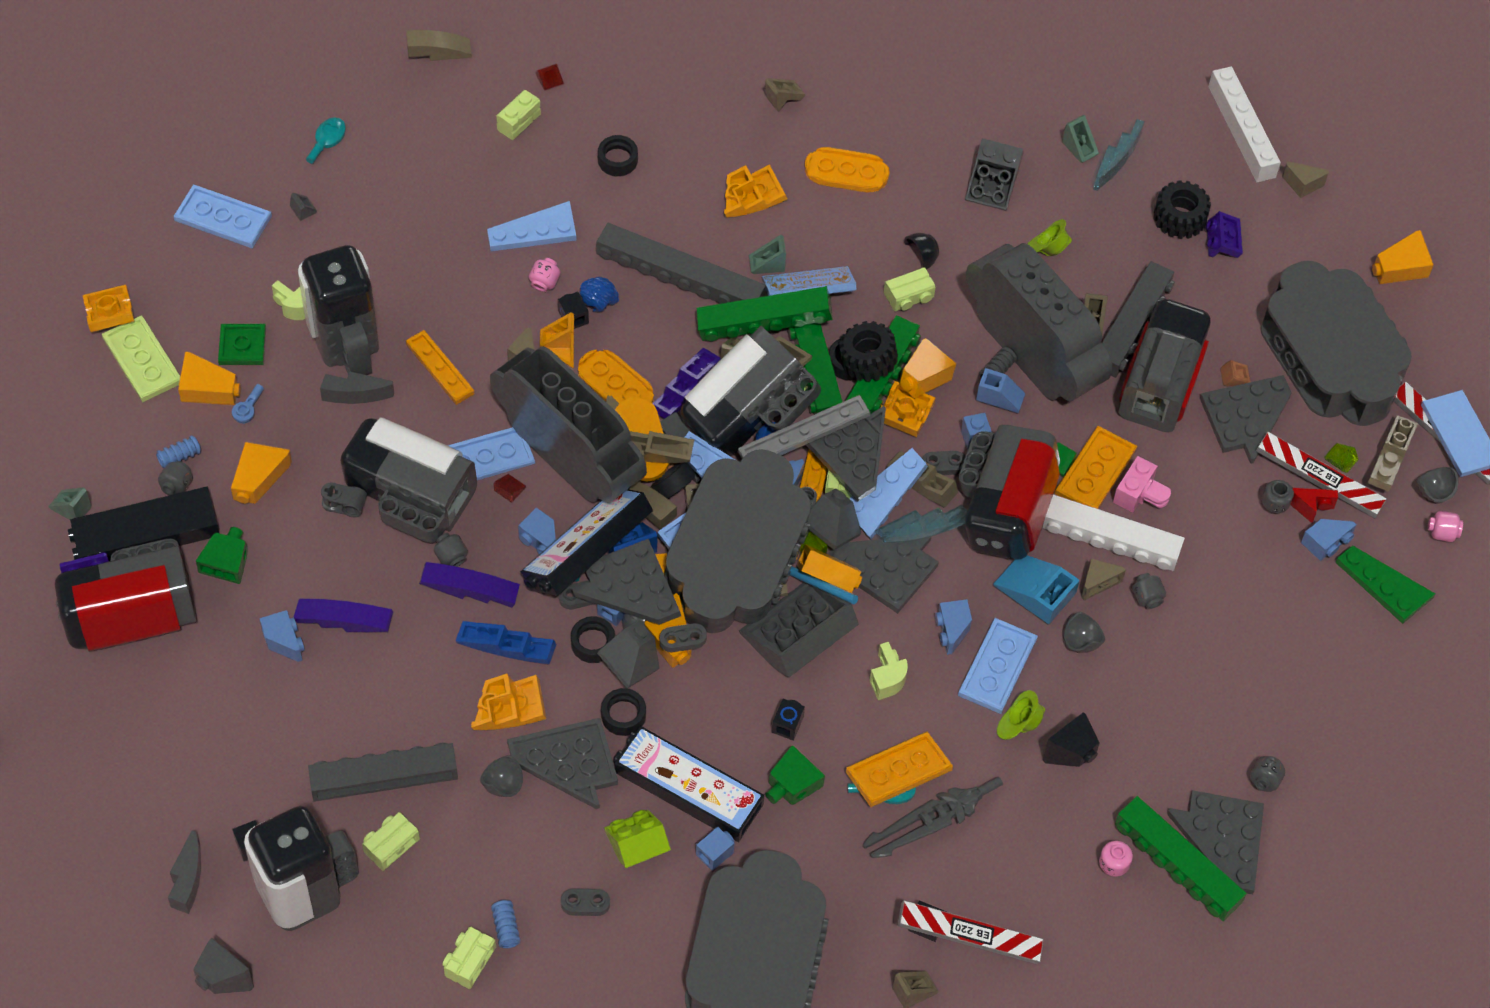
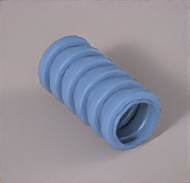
M191 435L188 440L184 438L183 442L178 441L176 445L171 444L170 448L164 447L163 451H156V456L162 468H165L170 462H181L182 459L187 460L188 456L194 457L195 453L197 455L200 454L201 448L197 439Z
M508 900L498 901L491 906L492 915L495 919V930L498 933V944L501 948H512L521 941L519 931L517 930L518 925L514 915L513 903Z

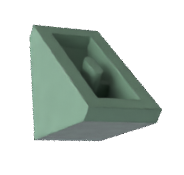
M1085 115L1066 124L1062 143L1080 163L1099 154Z
M779 235L749 254L751 273L785 272L786 249L784 236Z
M82 487L61 490L48 507L70 520L85 516L91 509V503L87 490Z

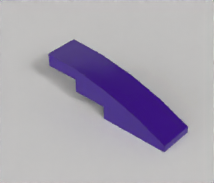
M702 348L679 369L678 376L665 387L664 393L652 403L656 407L658 415L665 419L675 412L678 413L682 405L687 401L684 397L721 358Z
M431 562L424 564L419 583L460 599L468 596L484 603L492 600L511 608L515 605L520 586L518 583L475 570Z
M299 599L294 619L296 623H318L321 628H343L346 632H388L393 610L349 601Z

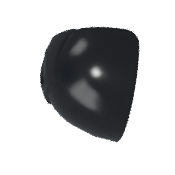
M914 233L905 237V245L912 243L917 245L922 256L923 268H930L939 255V245L936 239L930 234Z

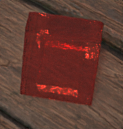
M557 64L535 72L544 90L564 84Z
M510 474L499 478L493 483L494 491L511 503L526 488V485Z

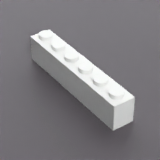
M1232 66L1212 71L1208 87L1256 183L1276 178L1281 162Z
M1053 495L1043 524V528L1051 533H1059L1075 541H1083L1096 548H1104L1113 551L1115 554L1125 555L1139 562H1147L1156 565L1160 569L1171 571L1175 569L1185 539L1184 537Z

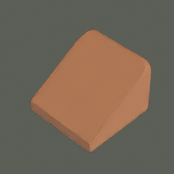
M1230 360L1221 367L1224 386L1250 383L1247 365Z

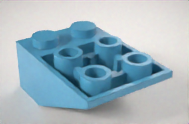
M1027 555L1023 559L1014 560L995 581L993 586L1047 624H1050L1075 596L1080 580L1060 566Z

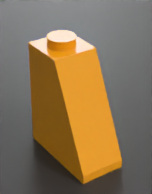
M1421 230L1415 231L1377 255L1375 263L1372 265V272L1377 277L1379 284L1429 277L1433 268V262Z
M925 338L904 367L899 386L913 398H916L951 381L956 362Z
M185 352L178 387L181 402L235 405L236 397H240L241 384L237 383L236 374L193 353Z
M245 442L231 486L233 500L244 504H256L291 466L290 450Z
M805 544L796 564L802 572L850 593L853 592L854 588L858 589L862 581L861 571L858 568Z
M677 593L673 596L680 610V617L660 625L647 620L644 623L645 627L655 637L656 649L672 668L678 664L683 665L690 659L692 651L691 649L667 652L660 646V634L665 628L687 625L680 596ZM669 640L668 643L673 644L675 641Z

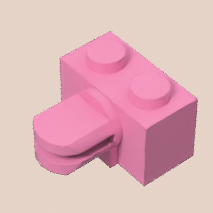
M1137 456L1117 487L1113 503L1132 513L1138 504H1143L1144 501L1158 508H1163L1169 502L1171 489L1154 480L1157 465Z

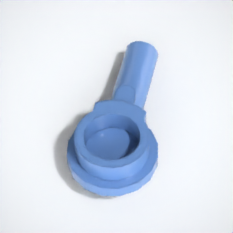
M256 384L245 402H239L232 408V416L237 422L245 424L252 420L255 414L253 405L264 390V387L260 384Z

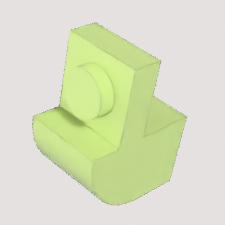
M277 280L272 285L273 299L278 305L282 306L283 316L292 320H304L305 313L300 287L293 292Z
M889 642L879 646L878 656L883 666L871 669L869 681L878 700L897 694L903 688L906 681L907 660L899 661L897 651L891 648Z

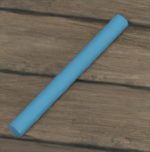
M793 566L791 567L790 576L851 604L857 603V595L802 572Z

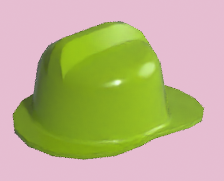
M1064 219L1057 220L1045 231L1028 242V245L1036 252L1040 251L1047 256L1058 255L1072 241L1065 230L1066 221Z
M1027 690L1021 693L1003 715L997 727V734L1001 739H1011L1020 732L1032 731L1040 725L1045 708L1038 703V696L1034 691Z

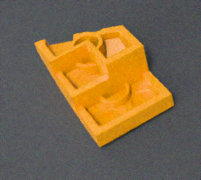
M770 164L752 174L746 165L727 174L726 209H724L726 217L751 214L788 199Z
M508 673L485 680L482 697L477 705L478 712L475 721L471 723V727L473 730H496L545 720L546 713L540 680L537 675L515 682Z

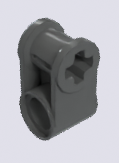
M333 482L326 483L321 489L323 497L322 506L326 511L345 514L350 517H359L361 515L367 493L363 489Z

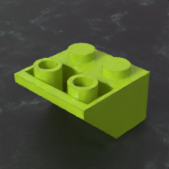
M649 810L637 811L632 817L614 820L609 826L604 827L618 860L625 868L671 850L663 824Z

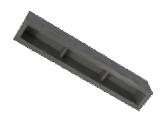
M1150 261L1102 342L1112 362L1111 376L1116 378L1120 371H1125L1129 362L1127 358L1129 355H1134L1138 345L1137 341L1142 335L1146 322H1150L1156 304L1160 300L1166 299L1164 296L1166 292L1170 293L1175 284V281L1172 280L1174 271Z
M437 743L434 746L424 748L416 746L410 750H391L385 754H366L359 758L351 759L345 757L338 761H319L313 765H308L313 802L458 779L453 743Z

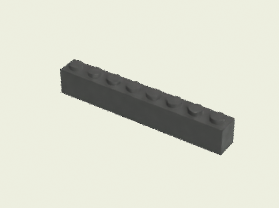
M611 223L606 224L596 241V254L602 258L613 260L624 267L633 268L644 275L653 276L662 282L676 285L682 290L691 291L702 298L711 299L719 304L765 296L766 285Z

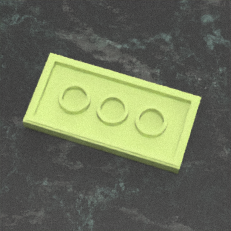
M142 315L135 318L134 322L117 326L102 333L103 340L142 403L179 385V373Z

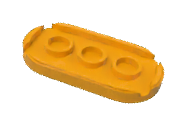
M821 147L813 153H809L805 160L806 175L811 181L819 185L861 192H876L882 189L889 179L888 165L879 156Z
M596 349L585 353L579 360L578 376L604 401H607V396H612L620 404L628 398L641 397L653 403L654 394L651 384L615 353L604 349L603 351H597Z
M632 397L622 401L616 407L615 411L622 417L629 431L648 435L649 431L664 434L657 409L649 400L641 397ZM646 462L647 473L641 481L648 482L659 479L663 476L670 463Z

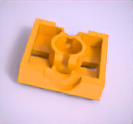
M127 285L83 295L90 332L134 322Z
M895 381L885 404L881 405V407L884 406L886 408L884 424L917 437L935 404L936 398L924 393L914 399L899 386V382Z

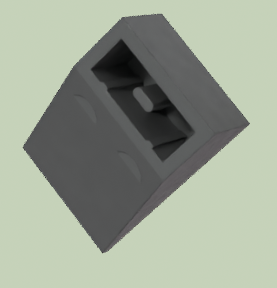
M982 138L965 200L1007 210L1024 154L1023 149Z

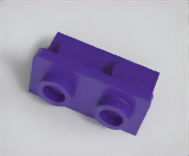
M1219 211L1206 224L1209 256L1214 257L1219 252L1238 258L1243 254L1240 219Z

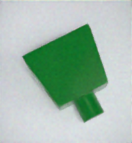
M231 527L227 535L213 534L196 559L198 573L240 584L248 555L246 541L241 539L243 531L237 527Z
M791 746L769 774V784L772 788L765 793L766 797L773 804L784 798L791 805H794L824 786L825 775L799 750Z

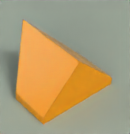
M570 312L540 329V347L544 346L550 349L565 364L574 368V314Z

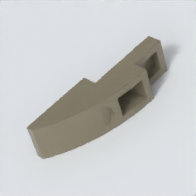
M1397 415L1368 481L1369 484L1388 492L1390 491L1418 423Z

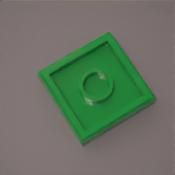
M221 324L218 354L219 365H264L266 324Z

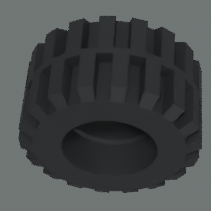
M1178 180L1177 183L1170 182L1168 186L1165 185L1159 192L1154 209V221H1157L1156 225L1158 228H1162L1163 233H1169L1170 237L1178 236V239H1183L1186 236L1188 239L1192 238V234L1197 236L1200 231H1203L1207 223L1211 202L1209 201V195L1205 194L1206 191L1203 188L1200 189L1198 184L1195 183L1193 185L1190 184V181L1183 183L1182 180ZM1176 207L1185 208L1190 212L1179 211Z
M864 321L860 325L858 323L853 325L852 329L848 328L846 334L842 335L839 343L844 369L846 372H849V376L852 378L856 376V379L860 381L862 379L866 381L875 379L876 381L881 376L886 377L888 371L892 372L894 370V365H897L898 354L895 337L889 327L885 328L884 324L880 323L878 325L875 321H871V323ZM866 350H875L869 353H862Z

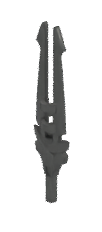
M997 777L978 788L959 789L954 787L949 789L948 793H938L936 797L941 801L932 799L883 832H873L867 838L863 847L868 848L923 819L925 825L871 854L872 858L892 856L894 849L951 825L952 818L956 817L959 824L965 820V816L970 817L975 813V806L982 799V796L1002 786L1003 782L1000 777ZM936 811L939 814L938 818H936L934 815V812Z

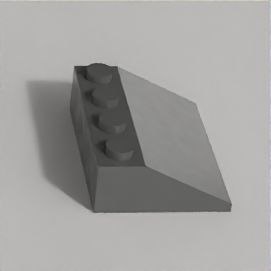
M803 582L791 591L788 596L779 600L777 605L771 606L768 614L762 620L747 624L739 632L774 669L790 677L858 626L859 623L851 603Z

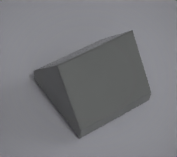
M297 193L291 194L290 207L300 221L317 212L307 196Z

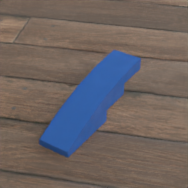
M468 621L462 622L456 638L457 644L479 651L542 664H550L557 645L554 639L534 638L529 632L511 631L505 625Z

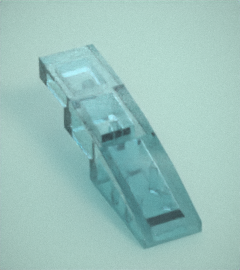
M1136 119L1131 134L1122 132L1117 148L1108 145L1097 173L1093 190L1098 191L1125 165L1142 135L1145 121Z
M960 505L944 513L938 507L923 516L915 510L875 531L884 542L909 541L930 537L965 524L967 510Z

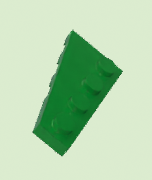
M1353 545L1341 554L1335 562L1402 624L1430 602L1436 594Z

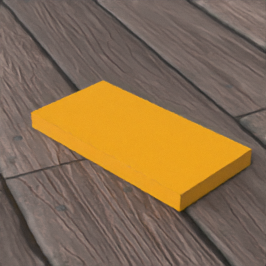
M1097 426L1055 490V495L1099 509L1137 450V445Z
M927 731L846 767V774L869 806L873 807L952 771L953 765Z

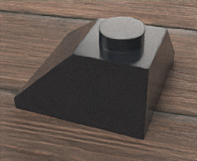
M1084 712L1048 739L1042 759L1045 764L1080 767L1083 763H1090L1097 757L1100 742Z

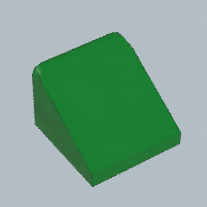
M1058 442L1057 446L1060 456L1058 468L1060 475L1063 477L1074 463L1077 453Z

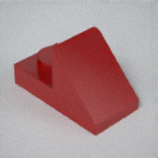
M1293 488L1294 498L1291 506L1313 523L1317 509H1334L1338 500V490Z

